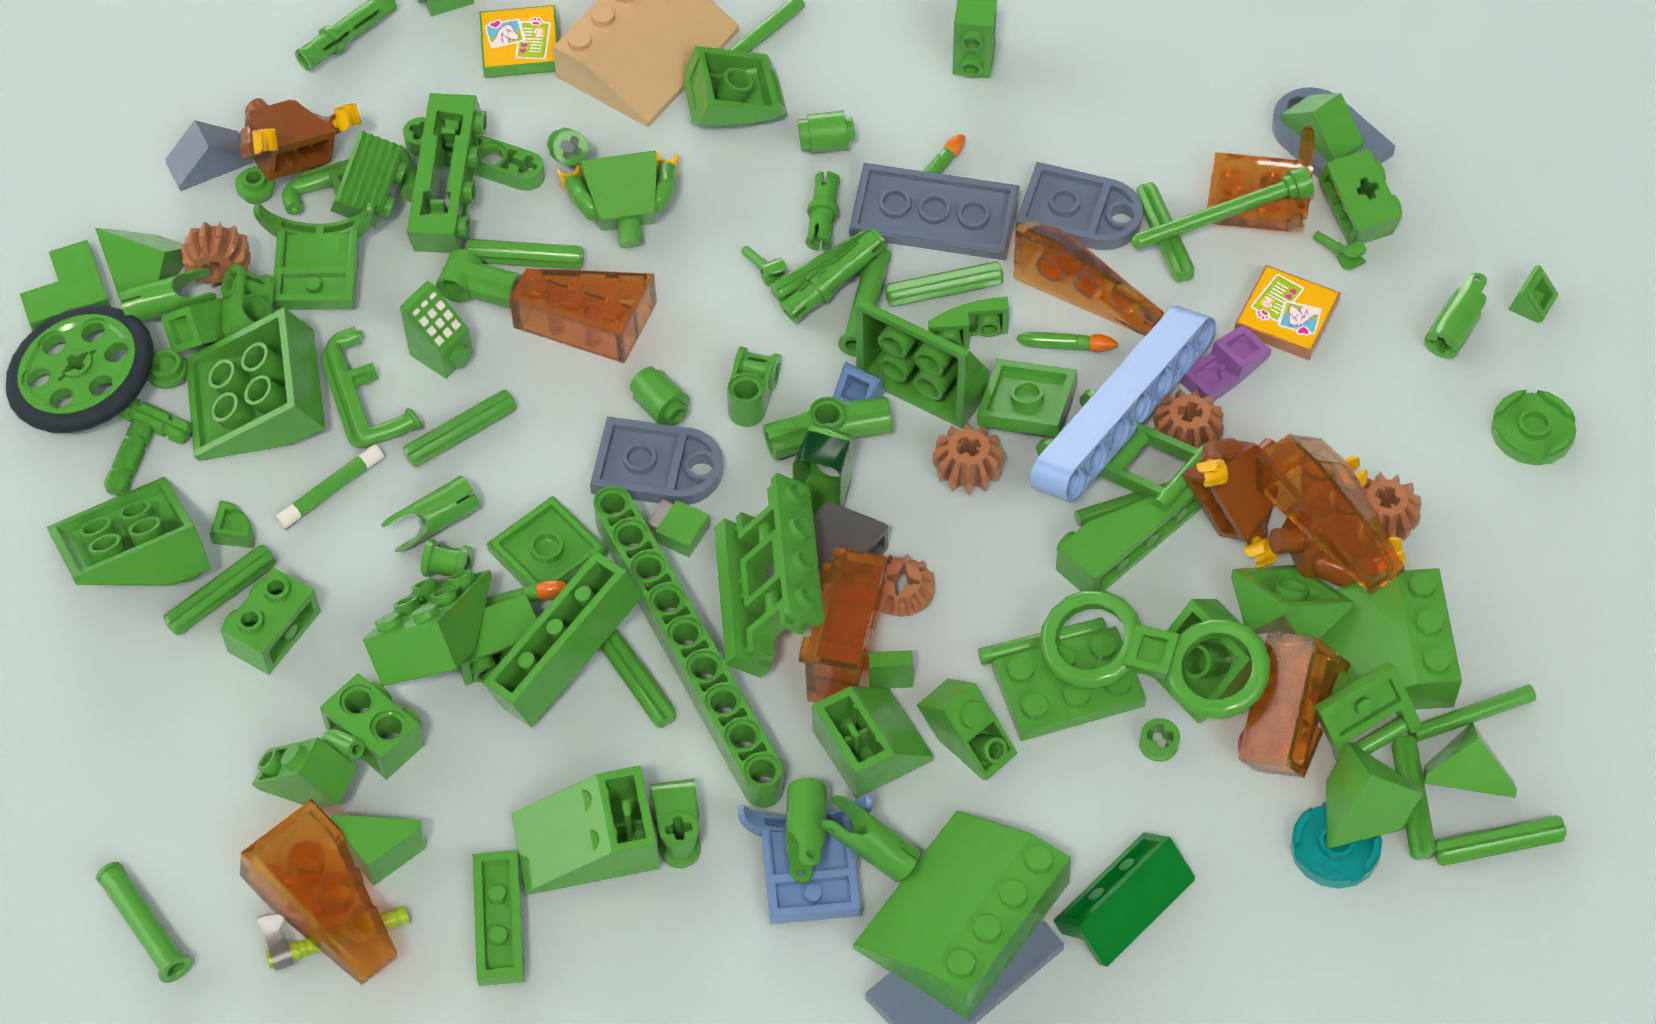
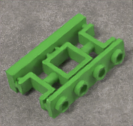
M776 473L771 478V485L767 488L768 506L761 513L753 517L740 512L736 516L737 523L724 518L714 527L725 664L759 678L771 670L770 661L775 658L773 639L785 629L802 635L807 631L806 624L819 627L824 623L810 488L808 485L780 473ZM774 564L775 574L767 580V570Z

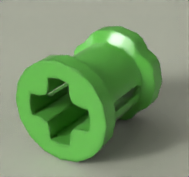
M564 127L552 131L548 136L546 144L549 149V155L554 160L570 166L577 165L587 156L588 142L580 132ZM562 140L570 141L575 146L572 153H564V149L560 147Z
M429 539L425 544L421 559L422 575L431 577L433 574L450 577L459 571L472 569L473 548L464 545L462 549L439 545L437 540Z

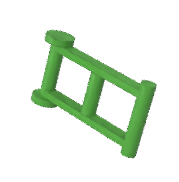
M1089 389L1082 394L1079 400L1082 407L1096 393L1095 390ZM1139 423L1135 428L1136 432L1098 476L1146 498L1153 496V506L1166 512L1187 488L1188 484L1182 475L1201 461L1204 444L1196 448ZM1043 438L1036 445L1038 456L1053 441L1052 439ZM1147 444L1187 461L1165 487L1125 470Z

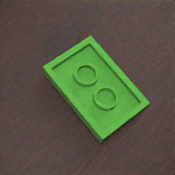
M1116 626L1058 642L1060 655L1068 664L1079 669L1091 670L1110 663L1117 657L1123 646ZM1040 647L992 661L993 673L1020 741L1145 707L1146 697L1135 672L1129 671L1116 683L1098 689L1075 688L1058 680L1046 667Z

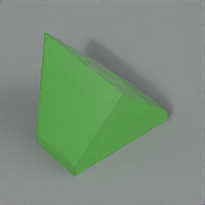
M95 228L118 297L119 291L178 275L184 267V263H182L183 257H181L182 243L154 234Z
M1474 723L1467 726L1423 768L1425 784L1516 798L1517 788L1513 779Z
M1348 743L1326 780L1327 849L1403 830L1424 796L1425 791L1353 743Z

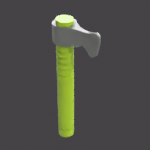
M405 906L395 908V910L392 909L326 931L325 933H319L317 936L313 935L311 938L307 937L305 940L301 939L298 940L299 942L295 941L288 944L287 940L284 939L285 934L279 931L284 921L281 913L265 914L257 918V923L264 933L269 949L265 953L270 969L275 968V971L294 965L293 961L302 959L301 957L305 958L308 955H314L316 952L320 953L322 950L326 951L329 948L332 949L398 927V925L410 923Z

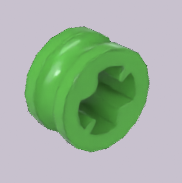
M1155 718L1149 720L1141 729L1139 747L1142 754L1152 761L1162 762L1169 760L1178 750L1180 741L1179 730L1173 722L1167 719ZM1154 733H1162L1163 739L1167 740L1165 747H1157L1156 741H1153Z

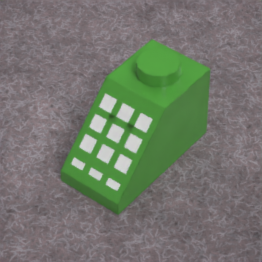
M427 280L400 306L410 356L447 379L456 369L464 367L473 354L469 328L434 284Z

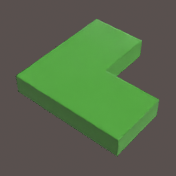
M88 240L49 251L58 282L20 293L32 331L51 317L69 309L88 305L110 306Z

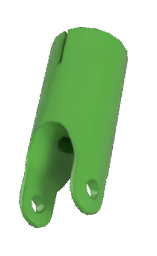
M200 268L119 291L124 315H133L144 323L161 318L160 316L188 305L215 300L217 295L212 292L193 297L180 296L181 290L188 283L207 277L210 274V270Z
M1472 273L1466 278L1462 286L1449 298L1427 332L1424 340L1425 345L1434 355L1444 359L1456 357L1480 320L1481 309L1486 303V296L1482 293V290L1487 283V278L1482 273Z
M459 476L387 518L381 524V527L388 526L408 514H415L419 518L420 530L417 535L395 549V552H401L415 546L480 508V504L467 480L463 476Z
M813 778L796 779L787 787L786 845L790 859V875L793 880L799 883H806L811 879L812 866H816L820 862L821 848L826 842V831L822 829L821 822L827 820V787L820 780ZM797 872H802L804 876H799Z
M835 795L832 798L833 804L848 815L853 825V831L849 832L831 820H823L821 822L822 829L893 881L900 882L905 879L918 862L920 850L849 798L842 795Z

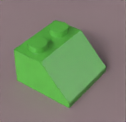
M1191 599L1167 631L1181 635L1191 625L1211 618L1239 621L1217 599ZM1212 638L1201 642L1190 652L1184 664L1183 676L1186 685L1195 694L1206 699L1221 700L1235 695L1246 685L1251 675L1252 659L1250 653L1240 643L1229 638ZM1268 651L1270 660L1272 662V660L1275 657ZM1154 677L1171 695L1166 679ZM1185 710L1197 723H1203L1208 719Z

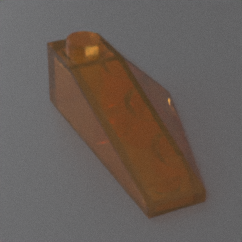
M1289 434L1256 456V488L1370 595L1404 572V565L1351 465L1323 439Z

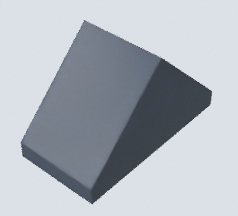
M194 120L165 159L180 191L254 163L253 159L248 161L240 156L238 131Z

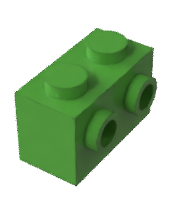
M272 567L264 578L258 579L253 584L249 596L237 610L231 611L224 620L220 631L228 653L270 675L320 614L321 610L315 589Z

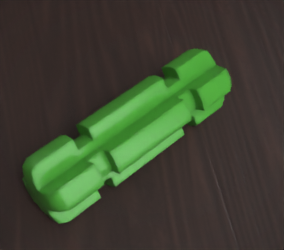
M137 398L118 414V417L129 422L136 420L141 423H147L151 426L153 433L162 437L169 435L168 439L178 444H185L192 435L191 423L177 416L172 419L173 414L146 402L139 404L140 399Z
M134 421L130 424L126 436L129 438H125L122 441L111 466L114 470L108 472L104 481L107 493L120 496L128 492L132 483L129 479L134 478L146 452L143 447L149 445L153 436V431L149 424Z

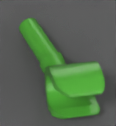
M1320 231L1314 234L1313 239L1337 254L1338 262L1343 269L1351 270L1366 263V260L1360 256L1366 253V247L1361 241L1356 240L1344 246Z
M749 246L742 248L741 253L760 270L766 286H771L772 282L785 276L784 271L787 267L781 257L767 262L765 258H762Z

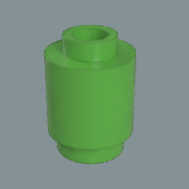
M844 110L807 114V119H798L801 151L811 150V154L846 150L848 149V141H855L853 117L845 118Z
M650 366L642 369L634 376L630 383L633 399L656 423L675 425L684 419L688 412L689 396L663 370H656Z

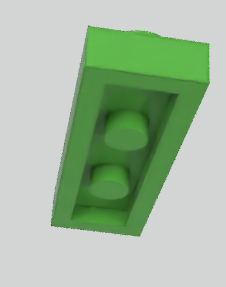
M518 850L472 854L478 985L487 986L525 982Z

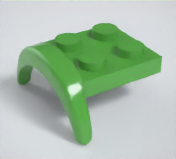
M367 202L364 210L352 218L322 224L303 223L285 219L271 213L261 204H255L253 212L256 220L266 231L277 238L273 274L275 279L273 309L279 310L283 307L286 309L354 308L359 240L371 225L373 203Z

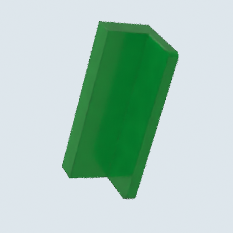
M1143 832L1053 922L1061 934L1082 939L1097 963L1107 967L1194 882L1195 876L1170 837Z

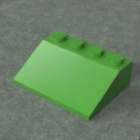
M956 810L919 858L911 873L902 880L855 941L853 949L886 970L892 971L968 1020L1070 883L1071 857L1034 834Z

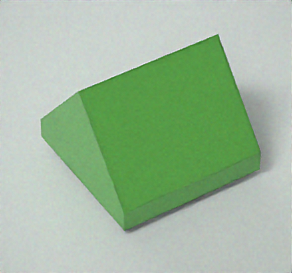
M1535 265L1508 309L1536 323L1543 322L1559 295L1541 265Z

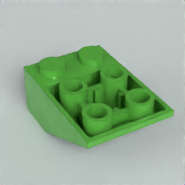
M466 569L451 575L445 581L436 582L435 578L420 581L411 587L412 593L408 597L402 598L393 604L394 610L390 614L375 621L376 627L362 640L382 687L457 670L475 651L492 578L490 570L473 574L472 569Z
M641 765L595 774L512 813L526 895L660 869L657 842Z

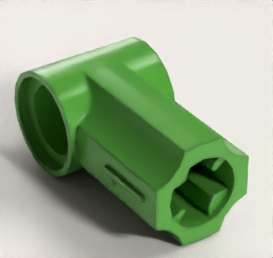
M454 249L441 271L435 287L443 297L453 302L463 303L470 297L510 309L512 306L515 307L519 300L523 280L522 274L484 264L479 256L471 251Z

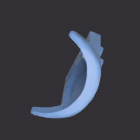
M863 794L854 803L870 813L873 806L872 795ZM745 805L737 807L740 823L748 831L762 837L770 925L861 916L855 853L826 832V842L821 848V859L816 866H812L811 879L806 883L796 882L790 875V859L786 845V815L760 813L749 809ZM839 808L827 811V820L834 821L847 831L852 832L853 825L845 812ZM797 872L799 876H804L802 872Z

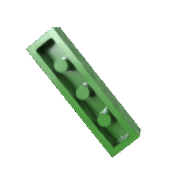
M595 551L482 682L502 708L532 728L641 600L643 594L625 569Z

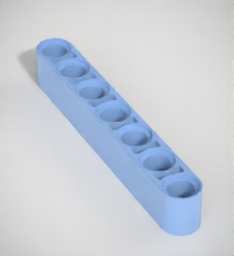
M1179 306L1171 307L1037 458L1030 474L1031 487L1068 502H1074L1136 432L1135 428L1139 423L1143 424L1161 403L1164 395L1169 394L1207 350L1214 337L1215 319Z

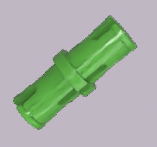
M823 171L816 174L813 200L809 202L807 207L810 220L805 244L810 249L819 251L820 240L823 241V251L831 247L833 221L838 218L839 214L836 201L840 177L831 171H827L826 182H823Z

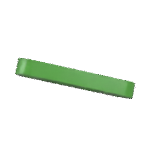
M426 117L414 118L408 121L403 128L406 149L409 153L418 157ZM480 135L478 145L481 146L482 159L490 154L499 155L502 159L493 165L481 162L480 168L474 169V175L523 191L534 190L543 184L545 179L543 159L538 154ZM443 136L442 147L446 154L444 165L450 167L453 153L446 150V142Z

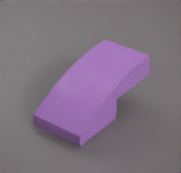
M1243 324L1216 340L1211 353L1197 360L1179 382L1191 393L1197 388L1199 397L1203 398L1212 395L1213 400L1216 401L1257 369L1270 356L1272 350Z

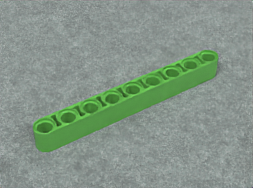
M620 486L602 488L594 496L593 501L598 533L615 563L628 572L643 594L638 605L745 798L750 804L760 808L775 805L783 796L784 789L783 769L780 759L631 495ZM631 543L637 544L635 546H626L627 544ZM645 576H656L655 578L644 579ZM665 608H674L673 611L669 612L661 611ZM683 641H693V643L689 645L679 644ZM703 674L713 675L711 678L707 679L698 678V676ZM720 708L732 709L727 713L716 712ZM740 742H749L752 744L746 748H739L735 746ZM759 777H769L772 779L766 783L754 781Z

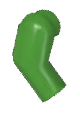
M339 729L328 730L324 732L321 740L341 755L351 760L359 759L365 750L363 740Z

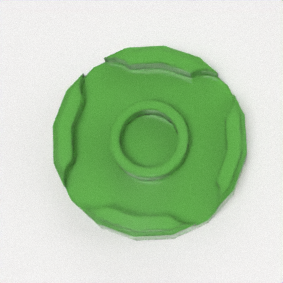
M1520 390L1504 397L1495 409L1491 431L1496 445L1505 455L1520 463L1537 466L1552 464L1568 453L1573 446L1576 436V419L1572 409L1561 398L1541 390H1537V393H1526L1527 390Z

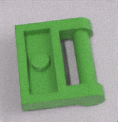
M1386 662L1313 706L1314 712L1333 749L1332 752L1336 762L1347 746L1348 741L1395 713L1397 718L1353 744L1370 755L1405 733L1412 735L1422 729L1421 721L1396 668L1389 662Z

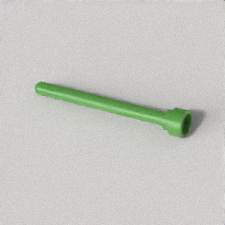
M1304 166L1287 171L1285 176L1280 178L1279 183L1136 233L1131 238L1132 246L1136 249H1142L1284 197L1287 200L1294 199L1295 201L1314 195L1312 178Z

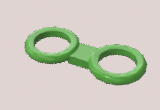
M1084 590L1066 596L1050 610L1041 627L1040 651L1046 667L1058 680L1075 688L1098 689L1116 683L1129 671L1166 679L1174 699L1185 710L1202 718L1226 719L1244 713L1261 698L1270 678L1271 660L1266 645L1249 626L1233 619L1211 618L1191 625L1181 635L1143 626L1140 623L1138 614L1123 598L1103 590ZM1088 609H1101L1115 615L1123 625L1125 631L1124 643L1119 654L1107 665L1094 670L1079 669L1068 664L1061 657L1058 649L1059 633L1065 622L1076 613ZM1212 638H1229L1240 643L1250 653L1252 659L1251 675L1246 685L1235 695L1221 700L1206 699L1195 694L1186 685L1183 676L1184 664L1190 652L1201 642Z

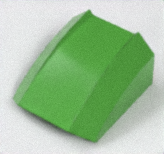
M695 46L685 66L683 83L691 115V124L705 126L745 125L772 120L787 113L779 77L767 54Z

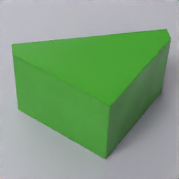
M1342 93L1309 95L1281 114L1280 119L1328 162L1354 154L1363 148L1364 141Z
M332 814L330 823L337 844L373 886L426 848L427 840L421 820Z

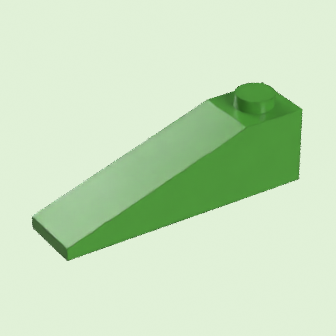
M1187 486L1166 512L1153 506L1152 501L1155 497L1151 496L1089 521L1078 531L1068 532L1059 541L1056 548V571L1080 591H1105L1201 510L1202 507L1189 486Z

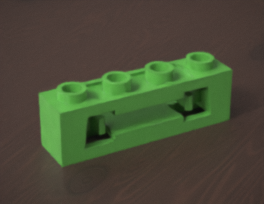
M429 94L407 227V235L414 251L451 253L454 249H462L463 239H468L470 236L471 220L467 213L469 204H474L476 199V182L473 180L474 169L480 168L482 160V150L478 143L480 134L484 135L487 129L486 111H481L476 95ZM443 136L446 147H453L446 191L449 198L448 210L445 200L439 199L446 156L442 147Z

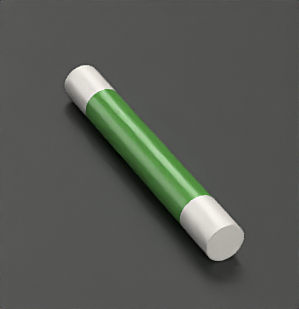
M373 444L275 515L274 519L283 530L288 528L383 459L382 451Z

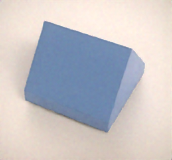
M846 362L843 365L833 397L842 403L883 397L885 394L883 378Z

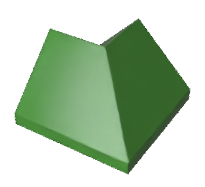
M1295 565L1233 569L1231 574L1244 625L1249 626L1256 634L1281 632L1306 651L1351 609L1353 602L1321 579L1303 577L1298 573Z

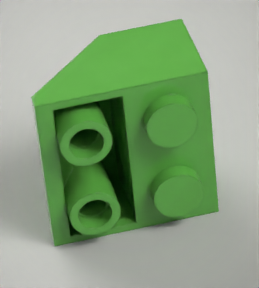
M849 686L812 705L813 732L856 799L933 761L932 753L890 689Z

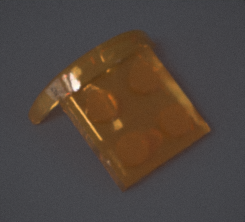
M1310 126L1302 128L1298 160L1215 152L1207 208L1279 183L1280 178L1284 177L1287 171L1300 166H1304L1312 178L1314 157L1313 128ZM1284 197L1212 224L1303 232L1307 223L1310 197L1300 201H1295L1294 199L1287 200Z

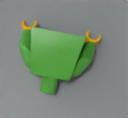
M656 150L581 160V168L579 164L574 165L575 171L573 173L564 174L561 168L557 170L561 188L568 193L571 202L587 220L597 221L602 231L617 229L619 247L634 248L643 244L641 226L655 223L656 213L662 212L667 207L676 187V176L679 172V154L674 153V158L671 160H663L660 158V152L656 153Z

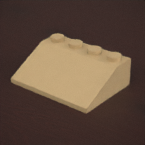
M598 0L553 46L556 77L640 124L649 127L684 90L685 66L695 46L723 49L739 32V25L712 0Z

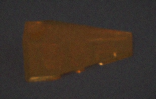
M1038 221L1019 224L1016 228L1013 279L1143 336H1146L1163 317L1164 312L1073 236L1066 234L1057 227H1050Z
M312 799L241 852L240 876L273 911L281 913L286 922L360 985L365 984L397 958L398 953L377 907L373 905L364 886L363 876L359 868L354 864L342 830Z

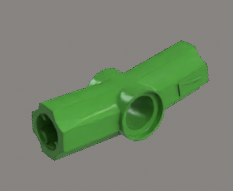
M883 396L842 403L834 397H820L810 405L807 411L764 424L763 434L770 455L775 460L797 454L810 425L852 435V439L892 433L888 398Z

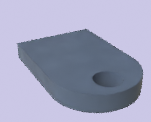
M1299 88L1285 94L1277 102L1273 113L1272 131L1278 143L1319 178L1328 161L1280 118L1282 113L1309 95L1333 93L1320 88ZM1347 104L1364 141L1363 148L1357 152L1370 148L1375 161L1380 163L1392 157L1395 145Z
M1036 162L1016 219L1015 231L1094 250H1113L1127 245L1131 242L1132 236L1139 233L1142 224L1143 206L1138 194L1123 182ZM1117 214H1125L1132 220L1127 223H1119L1113 220L1112 217Z
M607 416L590 482L591 494L596 495L604 487L620 486L626 489L633 500L660 503L664 499L672 504L676 500L687 505L695 504L709 497L719 486L723 475L722 454L717 443L709 435L697 429ZM700 463L708 464L712 467V470L704 475H697L690 471L694 465Z

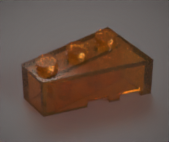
M835 547L831 563H823L820 585L821 588H824L822 594L824 623L819 627H813L811 638L803 637L799 652V662L805 663L807 701L817 703L849 686H859L862 671H867L868 656L866 655L872 632L876 631L887 580L886 556Z

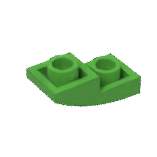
M1008 296L978 300L947 310L928 321V331L965 349H969V336L981 335L990 337L996 334H1008Z

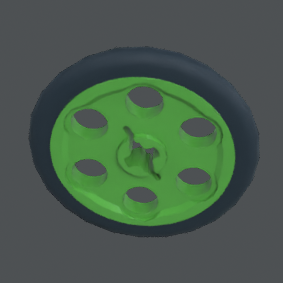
M107 305L78 307L51 317L36 327L21 342L11 358L6 372V395L11 409L20 420L28 425L51 433H74L91 429L109 421L125 410L136 399L149 379L153 366V342L149 330L135 316L124 315L122 309ZM104 330L103 335L98 340L93 342L86 341L92 332ZM60 342L66 343L60 352L53 355L47 354L53 345ZM128 350L123 359L116 362L109 361L115 352ZM50 375V378L44 385L32 387L34 380L38 377ZM112 383L111 388L106 393L94 395V391L99 385ZM66 395L73 396L69 404L61 408H55L56 402L61 397Z

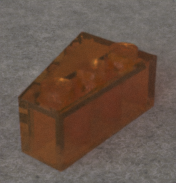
M526 268L509 298L513 327L625 364L657 303L654 273Z
M1267 632L1265 645L1271 660L1270 678L1261 698L1249 708L1245 730L1242 731L1238 740V760L1257 772L1305 778L1323 734L1322 728L1317 727L1319 720L1313 706L1334 694L1331 691L1338 674L1347 675L1351 663L1316 637Z

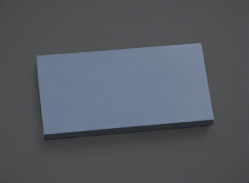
M863 163L849 227V237L863 230L874 228L885 239L883 242L1006 261L1020 185Z
M1041 921L968 1020L892 971L865 993V1000L888 1024H976L1061 953L1064 949V943Z

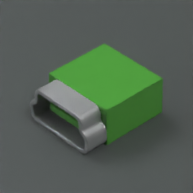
M663 499L647 521V526L658 544L690 558L710 527L709 514L678 500L672 504Z

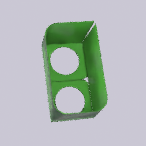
M817 425L809 426L793 462V479L808 485L810 488L813 515L826 502H832L843 507L851 485L852 435ZM817 464L835 469L840 476H830L823 473L817 467Z

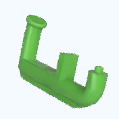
M404 149L401 160L408 162L401 180L403 187L400 190V195L404 200L412 202L416 169L407 149ZM349 159L305 171L291 180L282 192V200L286 212L289 215H296L303 210V204L299 195L332 186L336 196Z
M354 326L334 334L327 342L322 358V365L348 441L355 448H367L373 444L406 434L415 428L421 429L422 424L419 418L410 408L405 409V413L399 417L369 427L355 387L373 382L378 379L373 362L352 370L348 368L342 350L361 344L359 339L364 337L363 331H356Z

